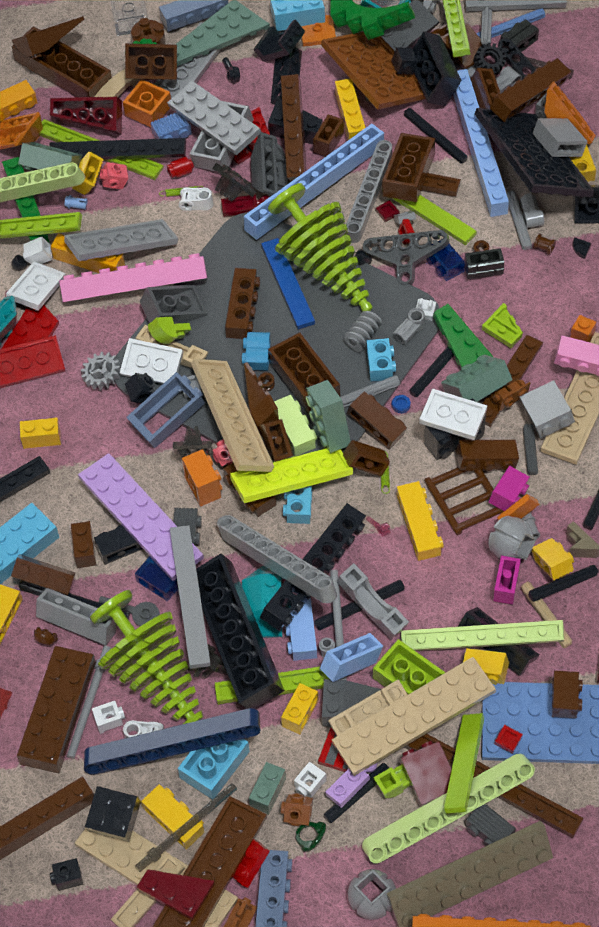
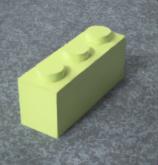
M291 395L274 401L278 408L279 419L283 420L294 456L315 449L317 435L313 429L310 430L306 415L301 414L299 402L297 400L294 401Z

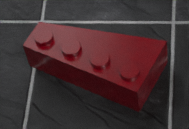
M117 96L50 98V116L53 118L122 134V100Z

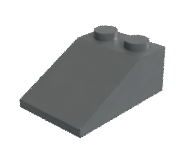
M413 0L410 3L415 13V19L384 30V35H381L394 51L396 47L413 49L423 31L430 33L440 23L419 0Z
M195 285L147 287L140 299V304L149 323L158 317H172L174 324L186 323L208 314Z
M324 679L322 727H331L328 720L381 689L347 680L332 682L330 679Z

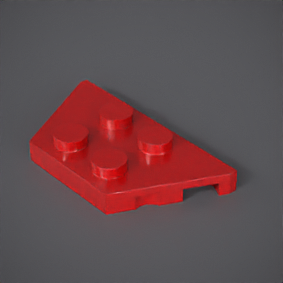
M45 305L39 311L27 307L1 349L52 336L59 325L58 319Z

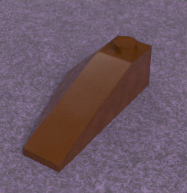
M84 16L13 39L12 43L24 57L32 56V59L42 56L41 52L47 51L84 20Z
M246 362L244 363L249 411L262 437L259 424L279 419L278 408L270 393L264 390L263 383L261 381L258 382L255 372Z

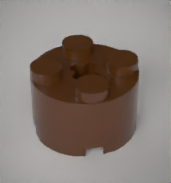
M141 18L131 29L132 43L134 41L140 42V40L145 38L152 39L157 44H166L163 24L148 18Z

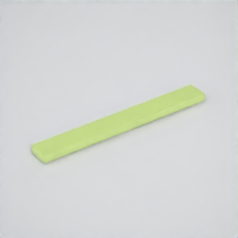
M563 620L403 630L401 631V640L414 651L564 642Z

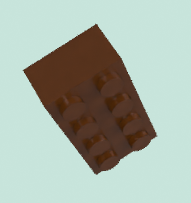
M406 133L400 134L382 180L383 197L418 202L435 156V138Z
M300 332L268 349L270 364L308 414L311 411V407L308 406L306 401L308 387L328 380L340 396L339 382Z

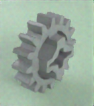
M101 352L100 356L94 354V358L88 357L89 362L83 363L84 368L81 369L82 378L88 387L91 386L95 390L98 386L99 390H102L103 386H106L108 389L110 383L116 384L114 379H120L118 373H120L121 364L115 355L111 356L110 352L104 355Z

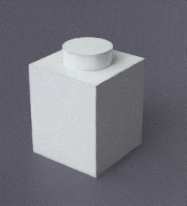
M43 237L25 243L23 252L25 261L30 264L33 262L43 264L51 261V245Z

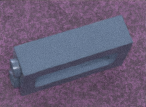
M177 372L126 417L154 448L205 404L201 398L203 396L202 392L197 387L193 389L190 386L191 381L185 375L181 377ZM184 391L191 400L152 434L144 426L145 423L179 392Z

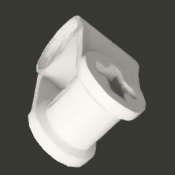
M186 187L180 191L181 201L179 202V208L181 210H209L214 205L211 190L208 188Z
M128 721L123 727L124 739L162 730L164 726L158 722ZM131 731H137V732H138L136 735H129V734H128V733L131 732Z

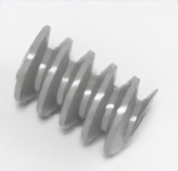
M363 311L344 335L346 344L352 350L361 352L363 350L362 347L366 346L367 340H370V337L375 334L374 331H377L379 329L378 326L382 325L381 318L373 312Z

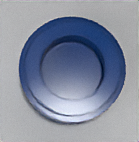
M397 395L393 398L392 409L395 412L402 414L409 411L411 401L407 396Z

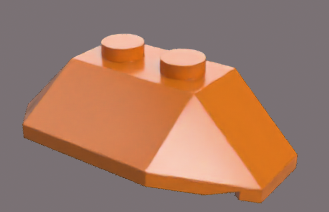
M553 81L547 89L544 110L546 118H568L588 141L587 144H591L596 135L564 92Z
M36 112L3 120L0 123V150L19 146L22 143L35 142L43 130L40 113Z

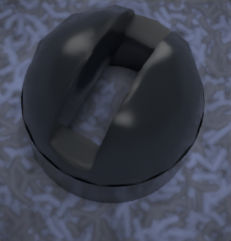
M16 255L11 261V266L14 270L21 271L27 266V262L23 256Z

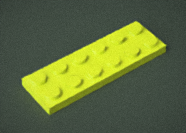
M326 448L273 462L274 468L272 472L238 471L230 473V479L243 502L247 503L353 475V468L348 466L341 449L330 453Z

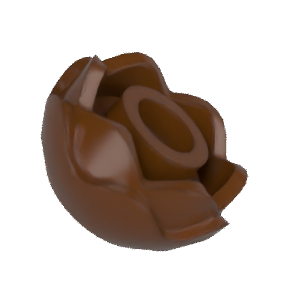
M37 627L36 630L34 629L35 640L42 644L51 646L58 640L57 633H51L48 629L41 630L40 627Z

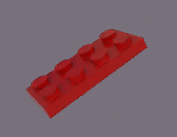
M56 335L0 349V388L65 371Z

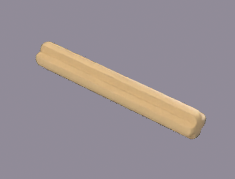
M530 582L524 583L521 586V590L542 620H557L543 599L531 601L528 594L530 590L535 588ZM565 630L564 642H559L563 648H567L572 644V639Z

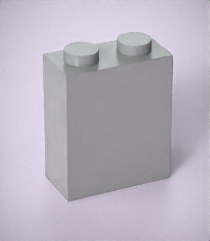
M538 118L533 131V135L552 157H582L588 142L568 118Z
M554 380L520 396L523 407L540 438L575 422L572 411Z

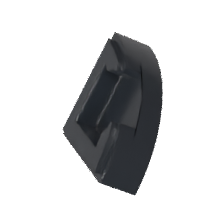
M574 237L573 249L579 257L585 259L591 243Z
M358 249L354 255L360 264H370L372 262V258L362 249Z

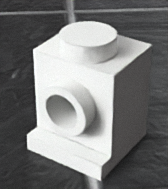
M116 701L92 708L100 734L123 725L122 719L125 718L122 707H117Z
M309 762L294 780L295 791L305 797L306 795L313 797L326 782V773ZM311 782L312 785L308 786L306 783Z

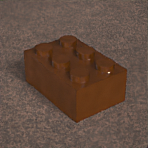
M125 43V79L177 80V45Z

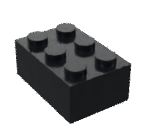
M486 414L475 440L481 439L484 435ZM425 425L424 445L436 460L449 457L457 449L459 440H471Z

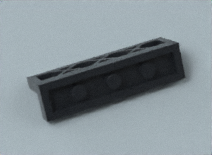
M296 46L290 55L275 59L270 102L275 105L278 97L282 99L281 76L298 74L300 78L302 51Z
M476 607L465 613L458 627L499 623ZM526 644L483 647L487 651L506 653L509 660L508 667L519 676L540 655Z

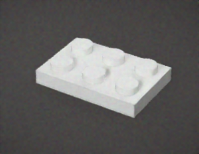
M33 262L8 290L6 297L13 296L15 302L39 311L60 286L59 280H64L63 276H65V273Z
M129 338L120 375L131 377L135 373H147L153 378L155 383L164 384L176 372L178 373L184 351L178 348Z
M432 389L419 423L475 440L487 411V405Z

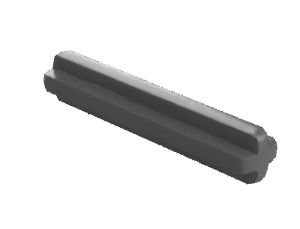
M525 424L523 426L527 471L529 475H537L538 462L533 424Z

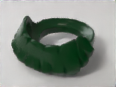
M310 822L309 826H299L295 837L303 852L311 851L319 845L326 830L324 822ZM306 827H313L318 834L314 840L303 841L300 838L301 831Z

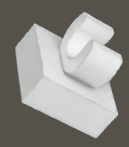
M420 298L416 308L424 311L425 320H433L436 302Z

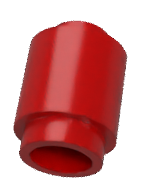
M186 156L171 161L167 165L171 178H179L192 173L194 168L192 160Z

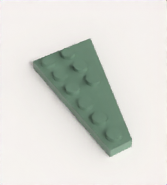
M232 0L175 44L177 45V66L192 61L193 57L198 55H207L209 51L215 48L219 50L239 42L242 37L247 35H256V32L262 29L265 31L270 27V24L237 0Z

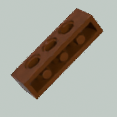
M235 268L225 325L226 338L244 339L247 338L248 332H253V321L251 319L255 317L256 307L254 302L257 303L258 300L256 288L260 287V277H257V269Z

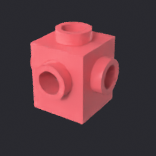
M106 162L99 174L103 187L123 189L129 179L127 167L123 164Z
M224 439L216 443L217 447L213 449V457L221 466L230 465L233 463Z

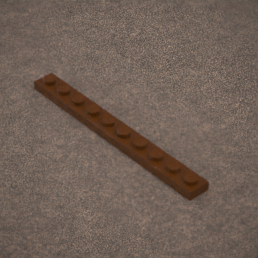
M427 733L404 746L409 750L413 749L415 752L422 749L421 745L429 741H432L433 744L439 742L452 769L456 749ZM476 760L473 778L487 771L490 767ZM521 784L498 796L499 799L571 838H574L584 819Z

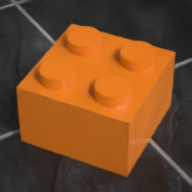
M141 79L123 101L125 116L151 127L152 121L161 119L170 109L167 103L171 99L170 91Z
M202 449L183 457L182 463L185 479L200 507L220 499V491L223 490L220 483L221 476L218 470L213 469V461L210 455L206 456Z

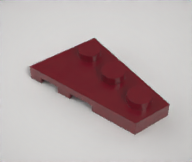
M147 869L136 888L139 892L193 920L215 885V881Z

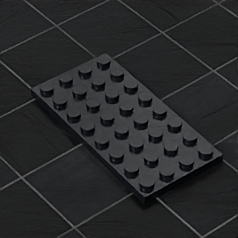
M476 108L475 116L530 192L535 194L572 195L581 198L593 196L594 189L569 157H552L533 135L539 118L536 114L519 112L504 122L491 109Z

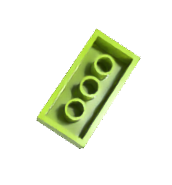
M399 639L373 667L374 680L386 687L399 679L407 695L446 673Z

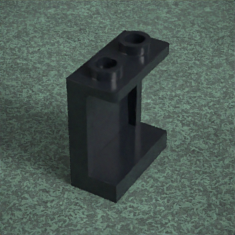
M293 20L286 31L279 33L274 26H271L253 50L263 62L290 55L305 33V30L297 20Z

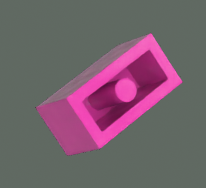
M509 466L493 490L488 503L503 511L507 510L520 499L521 494H526L530 486L527 484L530 476Z
M501 555L493 601L513 605L521 559Z

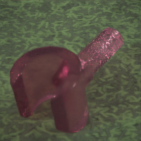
M370 516L366 518L368 522L377 528L381 536L391 533L387 522L380 525Z

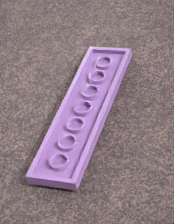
M109 453L79 473L78 477L167 576L172 581L175 580L177 577L170 528L177 526ZM192 543L196 565L204 559V556Z

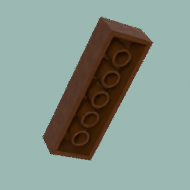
M33 26L23 36L40 31V29ZM61 41L55 43L47 51L41 52L42 56L32 59V56L24 57L15 45L11 46L16 62L76 97H95L99 90L112 78L111 70Z
M59 646L54 647L17 753L20 765L60 774L95 669L96 661L94 654Z

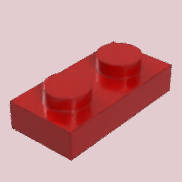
M253 839L233 878L242 886L248 888L270 850L261 842Z

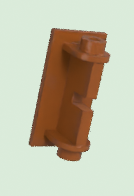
M516 380L509 384L507 389L504 387L495 392L492 398L494 402L500 404L499 411L506 407H511L516 401L520 400V396L529 392L531 383L525 384L523 380Z
M246 897L243 900L238 898L224 927H248L257 910V906L252 905V901Z

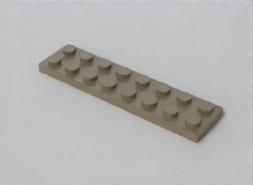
M538 821L386 893L397 927H410L413 925V916L419 914L433 916L553 859L545 825Z

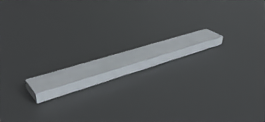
M190 526L171 527L170 535L190 669L210 666V658Z

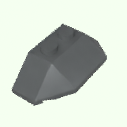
M262 132L257 137L251 155L252 187L262 193L274 195L289 184L286 155L282 147L277 143L276 136Z

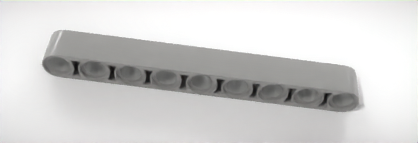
M225 515L218 519L217 526L222 539L322 603H331L337 598L333 580L327 574L233 516Z

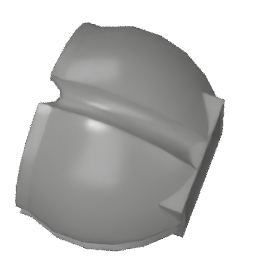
M504 516L494 525L495 532L490 533L488 543L490 551L498 558H501L502 555L527 560L537 539L534 538L530 526L524 520L518 517Z
M368 869L360 872L358 878L354 877L348 887V902L353 910H357V914L360 917L368 920H377L385 917L386 911L390 912L392 910L386 893L395 890L396 886L392 879H387L388 875L376 869ZM374 880L383 892L371 902L361 890Z

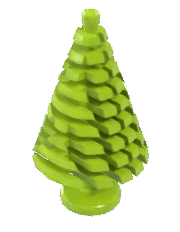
M297 183L279 194L269 204V212L274 215L288 209L298 223L278 241L279 243L275 246V251L284 255L289 261H293L299 268L303 267V270L308 274L313 273L312 276L316 280L324 279L322 284L326 287L334 285L331 287L333 292L339 293L344 290L341 293L343 299L353 296L354 298L350 301L353 306L360 305L362 311H371L373 306L367 301L368 291L364 290L361 292L365 286L364 279L358 280L362 272L360 268H356L358 260L357 257H353L355 250L351 245L350 235H347L349 230L347 225L344 224L345 218L344 214L341 213L340 203L332 202L331 204H326L319 210H315L306 216L296 203L306 191L302 183Z
M130 590L117 594L100 606L90 616V620L94 624H99L111 617L125 635V638L99 660L98 666L102 669L110 668L108 673L114 677L121 675L119 680L124 684L133 681L129 687L133 691L145 688L140 693V696L144 699L157 694L150 701L155 706H159L171 698L162 707L161 711L167 714L179 708L172 716L174 720L179 721L186 717L187 720L183 724L201 720L204 717L202 710L196 714L193 712L199 706L198 698L189 703L186 702L195 694V687H189L180 693L192 681L190 673L180 677L188 669L186 661L179 663L184 657L183 649L174 651L179 647L180 641L178 636L172 638L176 633L175 624H170L173 620L171 612H165L135 630L122 612V609L132 600Z

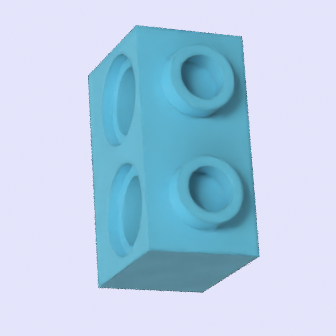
M389 338L367 340L370 382L382 381L392 377L393 372H396V363L391 359V357H394L393 345L390 346Z
M312 485L285 492L284 499H287V505H283V516H287V523L310 524Z

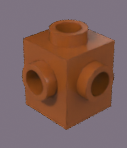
M299 793L288 794L286 802L282 801L281 814H284L283 822L293 826H309L312 816L313 798L305 797Z

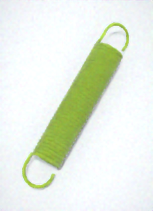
M193 186L188 188H198L203 186ZM183 188L165 189L166 197L179 196Z
M389 466L381 476V490L384 488V485H387L388 488L390 487Z

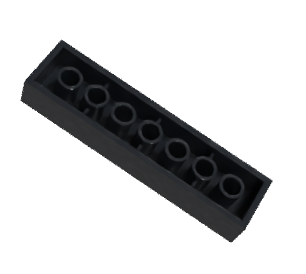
M221 553L196 568L202 610L239 704L247 709H255L285 690L233 563Z

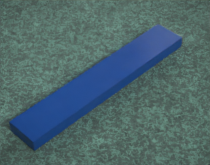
M276 238L261 243L297 329L314 325L315 319L288 259L275 251V246L279 243V239Z

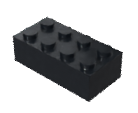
M423 31L412 49L418 60L414 74L427 102L445 106L462 80L441 36Z

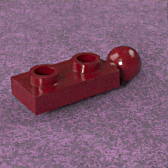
M256 194L221 199L223 217L250 212L270 196L263 195L259 200H257Z

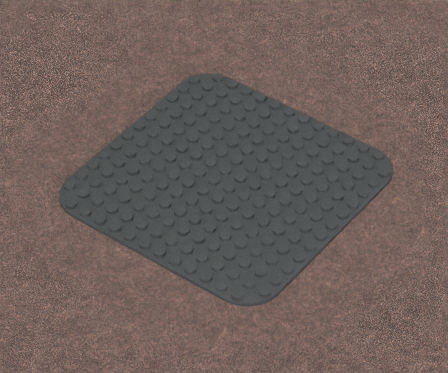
M249 212L230 218L220 227L199 253L200 257L204 256L208 278L180 282L173 285H195L208 312L204 317L186 322L190 323L191 330L185 334V337L175 339L174 341L189 348L193 345L207 351L208 355L205 360L227 361L248 409L244 364H242V353H246V349H243V339L226 338L225 331L235 268L257 269V277H260V287L256 288L258 300L257 303L254 302L256 312L255 317H252L251 321H253V332H270V348L300 332L339 382L340 397L379 382H370L367 342L366 346L362 347L363 350L361 352H356L344 340L346 332H348L349 328L352 327L353 323L356 322V319L363 312L360 305L353 306L350 303L352 298H354L353 296L343 299L341 293L344 290L339 293L333 292L331 287L334 285L326 287L322 284L324 279L316 280L312 276L313 273L308 274L303 270V267L299 268L293 261H289L315 319L314 325L297 329L261 246V243L276 238L280 240L292 228V226L284 222H280L256 240L244 230V216ZM358 262L356 268H360L362 272L358 280L364 279L365 286L361 292L364 290L368 291L367 301L373 306L370 312L375 313L382 320V325L378 326L379 329L374 331L375 334L370 337V340L389 338L390 346L393 345L394 357H391V359L396 363V372H393V376L397 375L401 384L436 336L439 327L434 317L432 321L425 320L424 329L418 331L407 344L399 343L393 336V333L408 317L409 311L416 308L418 299L423 298L424 300L436 301L428 293L410 284H401L396 277L367 263L360 264ZM436 302V309H435V311L438 310V309H440V308H439V305L437 304V302ZM147 318L131 336V339H136L145 325L148 326ZM128 341L116 355L121 366ZM270 362L268 370H253L257 378L265 372L271 373L274 376L275 386L271 391H268L274 401L289 395L292 396L294 401L297 400ZM180 365L178 374L181 377L183 375L189 377L195 375L192 367ZM118 373L120 379H114L118 388L129 396L125 383L131 377L122 376ZM155 383V386H154L155 391H156L162 384ZM398 386L374 395L376 401L381 406H385ZM181 391L158 412L171 418L191 399L189 397L185 398L183 391ZM202 393L203 396L201 398L205 404L181 425L217 443L223 437L205 395ZM299 402L300 412L302 415H306L309 421L308 426L311 430L313 429L312 426H315L314 422H312L310 415ZM346 406L344 411L350 440L359 441L366 430L346 414L349 406ZM318 436L317 440H315L316 448L303 454L326 449L327 447L322 446ZM347 447L342 448L341 451L344 453Z

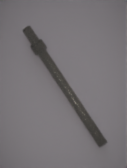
M231 783L156 848H151L147 852V856L135 865L136 869L141 872L150 863H155L160 859L163 852L233 794L237 787Z

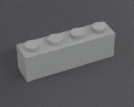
M46 588L37 598L36 617L103 645H107L116 634V623L111 617L99 624H94L90 620V616L98 609L49 588Z

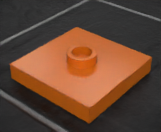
M325 15L324 23L301 26L305 30L302 36L303 47L321 45L323 39L336 37L331 15Z

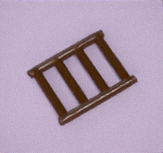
M459 467L432 479L430 477L424 479L426 486L456 535L462 534L464 529L504 512L495 507L459 524L453 516L490 499L494 488L482 470H473L477 478L443 493H440L435 485L465 473L467 470H459ZM480 484L486 490V493L452 508H449L444 501Z

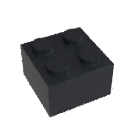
M97 786L85 828L89 832L130 842L141 800L138 796Z

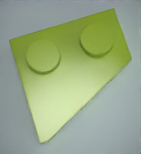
M504 303L482 325L483 331L509 348H512L523 335L522 330L516 325V320L509 314Z

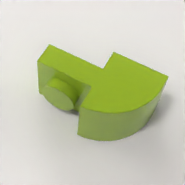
M158 317L148 324L151 335L162 344H170L175 339H181L191 330L190 323L174 324L172 317Z
M402 764L394 769L391 767L374 777L385 798L396 797L403 793L404 789L411 786Z

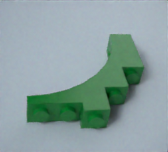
M331 0L330 15L337 28L348 25L352 34L363 31L368 40L384 35V30L415 19V13L409 1L390 7L369 8L358 5L353 0Z

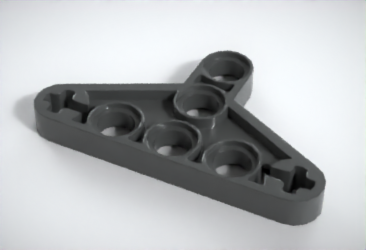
M443 230L373 237L364 241L363 250L372 257L397 266L398 282L412 285L415 281V265L448 246L450 239ZM440 236L444 238L441 240V243L437 241L438 239H440ZM422 237H427L428 239L425 245H419V240ZM405 239H410L409 246L402 247V242ZM392 241L393 246L390 249H385V243ZM371 244H374L375 246H377V247H372V250H370V249L368 248V247H371ZM405 256H409V263L402 264V259ZM409 273L410 279L406 282L401 281L402 276Z

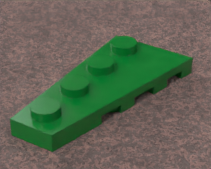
M449 304L433 313V317L442 335L447 340L449 349H452L456 357L455 361L458 366L460 365L462 368L467 364H472L482 355L493 357Z

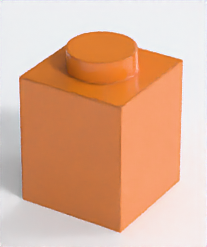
M579 315L571 329L570 338L590 343L595 333L597 322Z

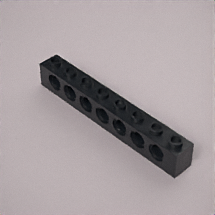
M346 503L302 560L312 566H316L323 573L326 571L330 573L336 564L334 562L336 558L340 560L346 550L344 548L346 545L350 547L354 542L356 532L360 534L366 524L363 522L366 515ZM286 580L264 607L260 618L278 631H281L284 625L287 627L294 619V616H292L294 612L299 613L305 604L303 601L305 598L309 600L311 595Z

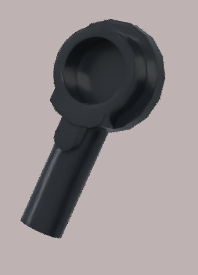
M227 57L223 58L222 62L227 69V79L231 80V83H236V81L240 80L239 68L232 66Z

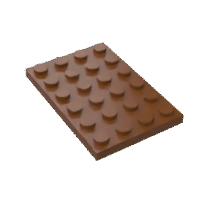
M364 32L322 40L321 46L377 110L426 99L414 73L413 75L397 74L391 61L395 51L381 36L368 40Z

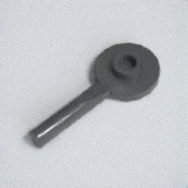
M104 596L99 598V602L103 604L110 600V598ZM142 602L135 607L126 605L122 609L132 614L134 623L139 627L160 615L158 607L151 602Z

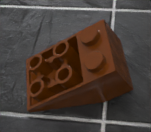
M464 22L471 55L453 57L447 23L432 31V34L441 36L453 62L464 69L475 63L473 62L474 56L482 44L481 39L468 23Z

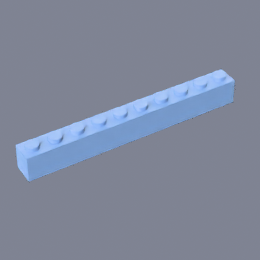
M458 70L457 72L462 81L454 91L453 97L490 217L508 214L509 201L488 134L474 114L479 105L468 70Z
M370 124L244 216V230L256 240L291 215L288 209L274 215L269 212V204L279 194L297 183H302L306 191L301 199L296 202L301 208L371 157L377 143L384 140V132L374 124Z

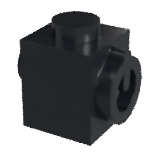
M135 373L125 383L131 402L141 404L155 392V381L147 373Z

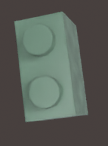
M268 762L265 763L249 796L251 807L268 815L270 814L286 780L285 769Z

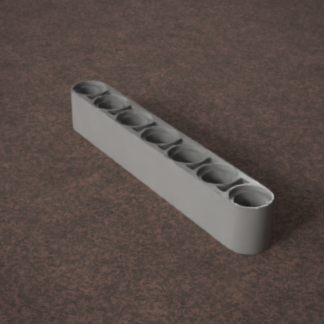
M381 140L377 143L346 225L349 230L347 235H350L352 240L351 243H358L362 239L392 157V144L390 141Z

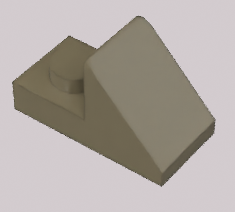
M574 521L567 526L566 535L568 540L574 544L570 548L572 556L598 558L599 544Z

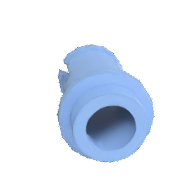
M72 195L66 196L65 206L68 209L72 207L86 210L88 199L72 197Z

